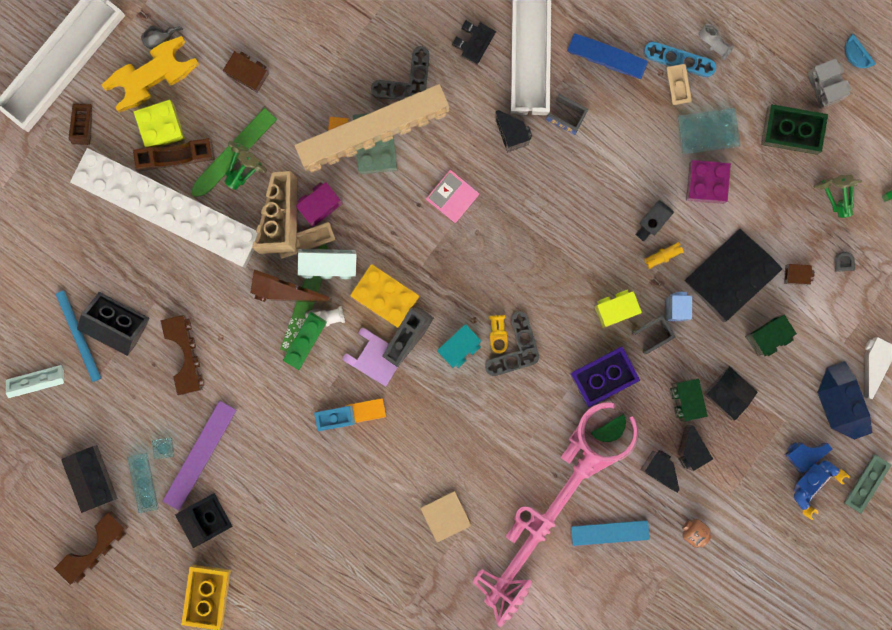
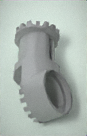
M705 24L699 32V37L711 46L709 50H714L725 60L734 46H730L721 39L722 37L718 35L719 32L716 27L711 24Z

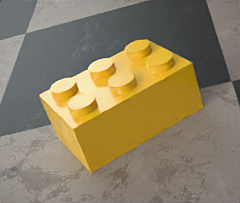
M372 264L350 295L353 299L398 329L410 308H413L420 298L419 295Z
M200 565L189 567L181 625L212 630H221L223 628L231 570Z

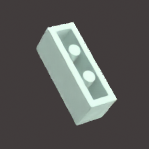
M298 249V275H301L302 278L321 276L323 279H331L332 276H340L341 279H351V276L356 277V250Z

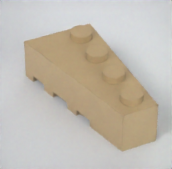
M291 171L273 172L266 193V203L261 212V222L256 231L257 237L253 242L252 248L259 254L296 252L297 177Z

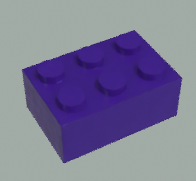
M622 346L569 373L588 408L640 381Z

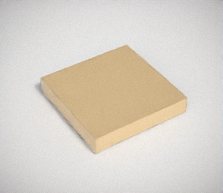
M455 491L420 508L437 543L472 526Z

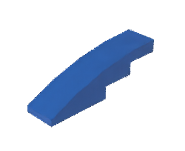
M575 33L567 50L570 54L586 58L588 61L603 65L607 69L638 79H642L648 64L647 60Z

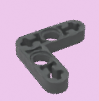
M418 46L413 50L409 83L376 80L371 85L372 95L379 99L400 101L414 95L412 91H416V84L412 85V82L424 83V85L420 84L419 90L420 92L426 90L429 67L428 49ZM420 51H423V54L426 55V57L422 58V64H426V67L422 65L414 66V63H419V58L415 55L419 54ZM415 70H423L425 73L424 77L416 79L414 77ZM382 85L383 89H388L387 85H391L390 96L387 95V91H381V94H377L374 88ZM396 86H401L404 89V93L401 96L393 94V89Z
M518 311L511 317V324L519 351L489 360L485 366V370L489 375L498 376L534 365L538 362L539 352L528 316L524 312ZM516 315L525 318L522 324L523 327L528 326V330H522L517 333L516 329H520L519 323L514 322L517 319ZM522 333L530 335L529 343L523 344L520 342V335ZM528 351H531L532 354L536 355L533 358V362L524 360L525 365L521 366V359L518 354L522 353V357L528 355ZM512 356L518 360V364L514 368L507 365V359ZM504 359V366L507 370L502 371L503 368L501 367L497 369V373L489 371L488 367L491 366V362L498 365L501 364L499 360Z

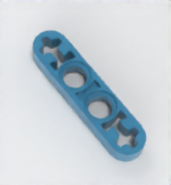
M650 42L644 48V56L660 64L674 66L684 64L685 58H692L694 66L691 68L686 67L687 72L708 78L716 71L715 62L705 57L657 42ZM653 46L655 47V51L660 53L662 49H664L665 51L662 54V59L659 58L660 54L657 53L651 56L650 51H648V49H651ZM673 52L676 55V60L673 62L667 61L666 53ZM698 60L701 61V63L699 64L701 66L709 64V68H711L712 71L709 70L708 73H705V69L702 67H699L698 71L695 70V68L698 65Z

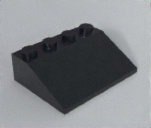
M739 229L684 281L722 322H727L783 268L744 231Z

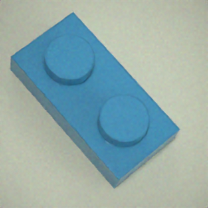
M352 406L314 413L317 431L356 425Z

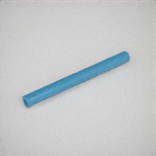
M65 291L58 292L56 297L92 382L100 380L101 376L83 333L77 330L78 322Z

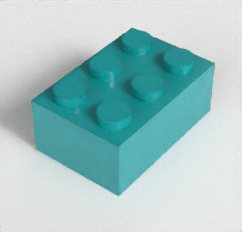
M465 324L437 352L452 368L455 366L459 368L467 361L465 357L469 353L473 355L481 348L479 345L481 340Z

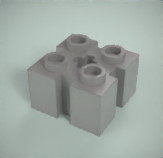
M837 59L815 66L807 73L812 88L814 87L816 92L815 96L821 109L840 102L850 95V84L847 80H843L841 74L844 73V69Z

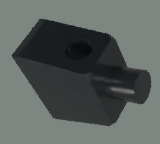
M659 199L640 221L642 227L635 235L643 242L650 234L655 236L673 215L674 211ZM651 219L657 221L653 227L648 224Z

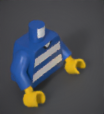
M827 460L822 461L820 464L814 463L794 488L795 501L803 510V515L813 520L812 514H818V510L810 506L809 502L830 478L834 476L841 484H845L842 481L844 477L850 478L844 470L839 469Z

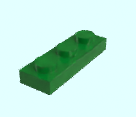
M310 312L283 361L300 370L327 321Z

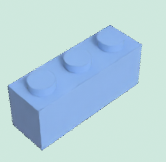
M675 292L670 294V297L665 298L666 321L691 320L692 296H687V292Z

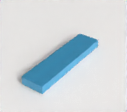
M648 520L571 526L573 546L650 540Z

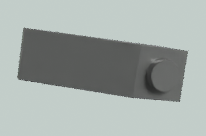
M419 307L410 308L382 357L396 367H399L423 337L434 317Z

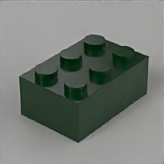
M771 104L767 107L761 145L818 155L823 149L828 114Z

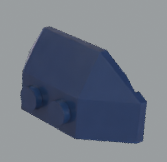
M846 361L827 367L817 393L830 428L853 440L871 434L870 413L858 381Z

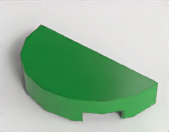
M624 414L592 431L591 435L601 442H613L619 439L626 427Z

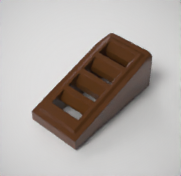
M73 103L68 139L71 144L90 145L92 104ZM77 111H86L87 113L77 114ZM77 119H86V121H77Z

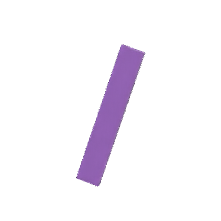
M219 401L163 499L164 503L179 511L181 510L236 413V409Z

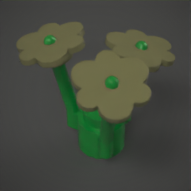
M229 141L228 146L232 147L231 150L234 154L229 169L225 173L227 178L224 182L229 188L237 190L240 185H244L246 180L255 171L259 173L262 171L265 174L267 169L251 152L247 153L248 147ZM239 153L238 159L241 161L242 165L239 170H233L237 155ZM245 167H251L252 169L244 176L242 172Z
M839 175L836 178L830 177L820 181L813 187L816 189L820 188L821 190L825 189L833 212H837L839 218H846L853 215L854 186H857V183H862V180L853 179V175ZM830 182L843 190V199L839 200L837 205L829 190ZM847 187H849V199L847 196Z

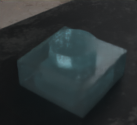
M172 438L152 440L154 459L174 457Z

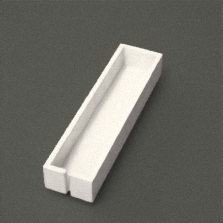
M80 0L0 96V111L23 130L29 132L125 17V14L109 0Z
M512 0L510 115H528V111H531V115H548L550 112L551 0Z

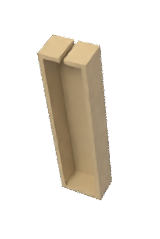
M440 84L298 143L295 145V148L305 170H310L311 173L316 172L322 168L321 165L326 163L329 165L335 164L340 161V157L345 155L347 158L357 154L359 149H370L378 141L387 142L393 139L392 135L400 133V135L406 134L411 131V127L416 125L422 127L427 125L430 119L436 118L438 120L447 116L446 113L449 112V105Z

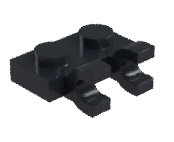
M465 20L461 29L473 35L468 43L456 36L452 46L463 51L461 57L478 65L497 31L481 22L478 26H475Z

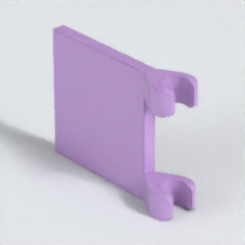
M361 328L359 334L368 339L369 342L357 360L345 354L343 361L382 385L387 386L398 368L382 357L389 343L368 330Z

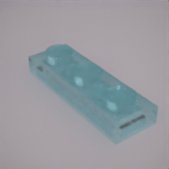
M143 453L127 457L138 513L158 510L159 507L148 454Z

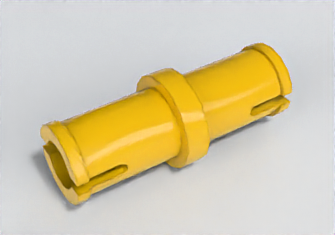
M677 242L665 249L661 248L657 253L644 258L645 264H648L647 268L651 269L663 262L667 263L669 259L684 253L683 248L679 247L681 244Z

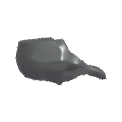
M150 26L141 35V40L144 46L153 49L159 44L169 41L173 33L183 30V28L180 26L175 28L169 27L164 32V30L156 26Z

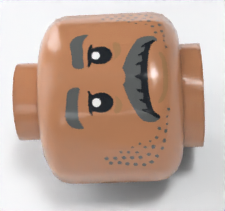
M699 519L688 520L682 527L684 530L683 539L695 548L704 547L712 537L710 535V528Z

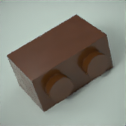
M234 51L223 72L258 93L269 75L266 70L267 66L259 61L256 63L249 60L250 56L242 51L240 53Z

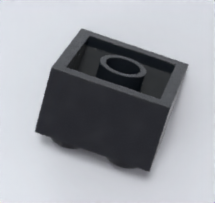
M500 110L495 111V120L507 153L528 146L532 137L530 127L525 126L523 121Z
M729 366L705 391L704 395L728 418L735 421L749 406L758 392Z
M693 425L685 426L678 452L680 455L678 460L683 468L695 471L713 460V457Z
M658 450V452L652 451L640 470L678 493L680 489L674 462L670 461L671 456L662 450Z
M215 493L175 514L192 548L233 527Z

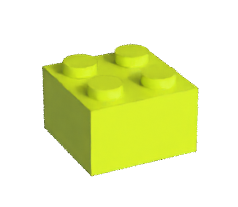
M171 100L133 111L145 148L163 147L185 139L174 103Z
M627 289L615 294L616 298L612 300L609 296L597 301L598 305L594 308L602 328L642 313L634 291L629 293Z

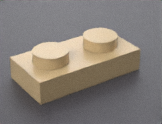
M686 64L666 67L672 105L692 102Z

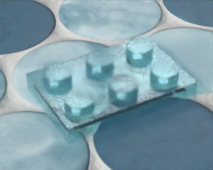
M735 108L677 117L683 154L741 146Z

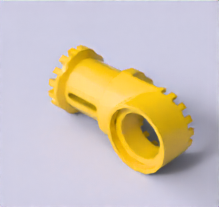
M506 315L489 316L488 318L491 320V349L493 352L501 354L506 351L508 346L507 331H505L504 326ZM498 339L502 340L505 344L502 350L494 348V342Z

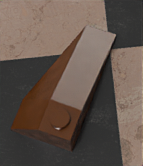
M254 270L250 293L255 295L254 299L265 302L266 299L271 301L332 302V298Z

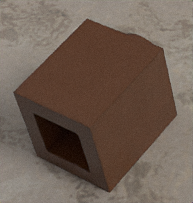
M785 265L784 284L811 285V281H814L815 276L812 265Z

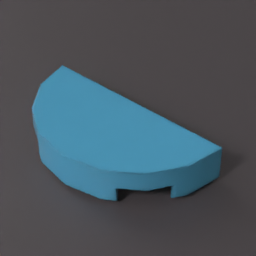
M852 34L844 47L848 62L860 69L874 66L876 64L856 36Z

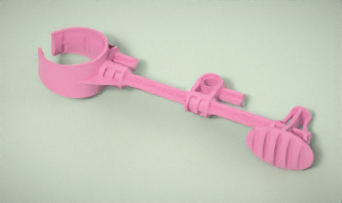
M597 404L588 409L582 416L579 425L568 439L571 443L561 458L570 464L580 449L584 450L582 453L584 456L582 459H578L579 463L577 466H573L574 473L546 513L541 514L531 507H521L517 510L513 518L516 522L505 537L515 543L525 528L530 531V536L502 576L498 578L484 569L479 570L477 576H474L473 584L486 595L484 602L493 608L497 626L501 627L506 623V620H510L513 613H516L519 609L518 605H522L524 602V597L528 595L532 581H513V579L538 543L546 540V534L551 533L550 528L556 526L554 523L556 517L581 481L616 461L626 458L636 447L639 430L633 416L629 418L633 428L632 441L628 448L619 455L610 457L599 455L586 442L585 427L588 419L601 409H615L616 404ZM524 511L531 513V519L528 522L522 519ZM483 574L497 580L498 582L495 585H493L491 582H489L487 579L483 577ZM479 580L491 589L490 593L478 583ZM521 583L513 590L505 593L510 584ZM523 586V588L520 590V592L517 594L515 598L509 596L515 590ZM502 597L503 600L498 615L496 603ZM506 600L510 605L501 618L504 603Z

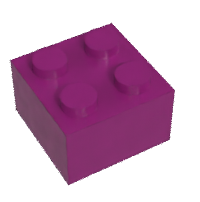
M692 160L689 163L686 201L718 204L728 202L731 163Z
M320 182L312 189L313 193L309 196L305 194L297 201L299 204L296 207L312 227L316 226L343 204L327 182L324 184Z

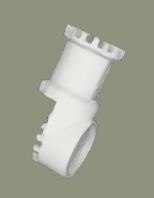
M342 306L330 311L314 309L305 312L306 318L312 312L327 321L326 327L336 322L345 323Z

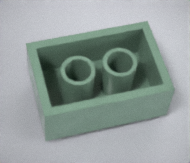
M369 113L353 115V120L365 116ZM392 135L393 139L387 142H382V140L376 142L375 146L365 150L362 148L357 150L359 175L397 171L394 135Z

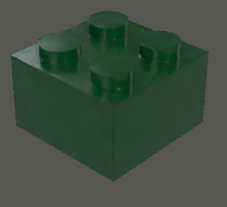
M784 314L776 316L745 337L757 356L764 355L765 357L777 352L776 347L786 346L794 341L793 337L797 333Z
M699 378L672 383L670 395L676 402V407H674L676 418L686 422L708 417Z

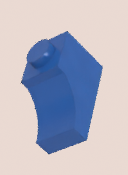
M795 442L787 448L788 452L784 455L799 473H804L814 463L829 453L832 448L828 443H822L816 447H806L803 443L797 444Z

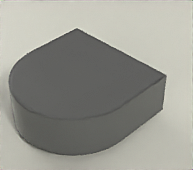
M842 252L835 257V272L855 271V259L851 253Z

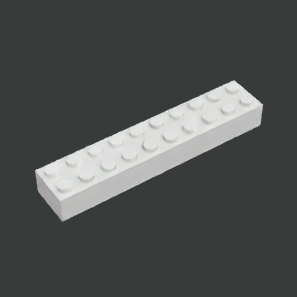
M86 149L70 183L243 268H246L254 252L252 246L257 237L256 230L91 149Z

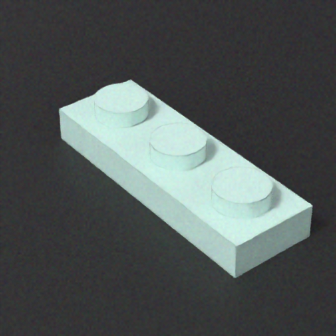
M62 365L7 379V397L20 396L63 384L64 370Z

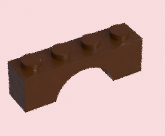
M209 138L193 140L170 147H148L133 150L135 168L139 172L215 160L213 144Z
M185 315L160 320L164 339L176 342L184 353L183 367L173 376L177 395L203 390L204 379L202 374L199 375L198 372L200 361L198 356H195L193 350L196 348L194 337H190L189 332L192 329L190 319H186Z
M112 511L108 512L94 526L97 532V543L91 553L88 555L70 553L54 568L70 585L75 582L78 584L86 576L84 572L88 568L92 570L99 563L98 558L102 554L105 556L113 548L111 544L115 540L119 542L126 535L124 531L128 527Z

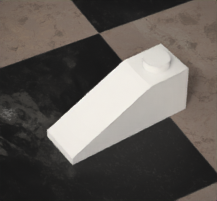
M878 337L870 339L865 346L867 351L865 353L864 397L867 399H873L892 362V344Z

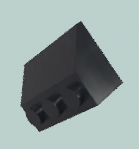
M98 292L82 312L77 330L128 356L136 346L150 318Z
M97 445L61 459L81 513L118 499Z

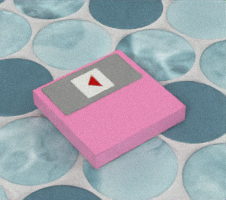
M450 170L426 200L456 224L480 194Z

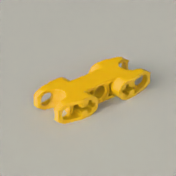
M182 36L163 42L150 51L153 60L135 70L132 64H127L115 71L101 84L106 91L119 86L125 89L124 99L115 106L119 113L138 107L151 98L148 89L164 79H166L169 85L176 84L186 78L199 65L196 58L186 62L176 61V51L186 43Z

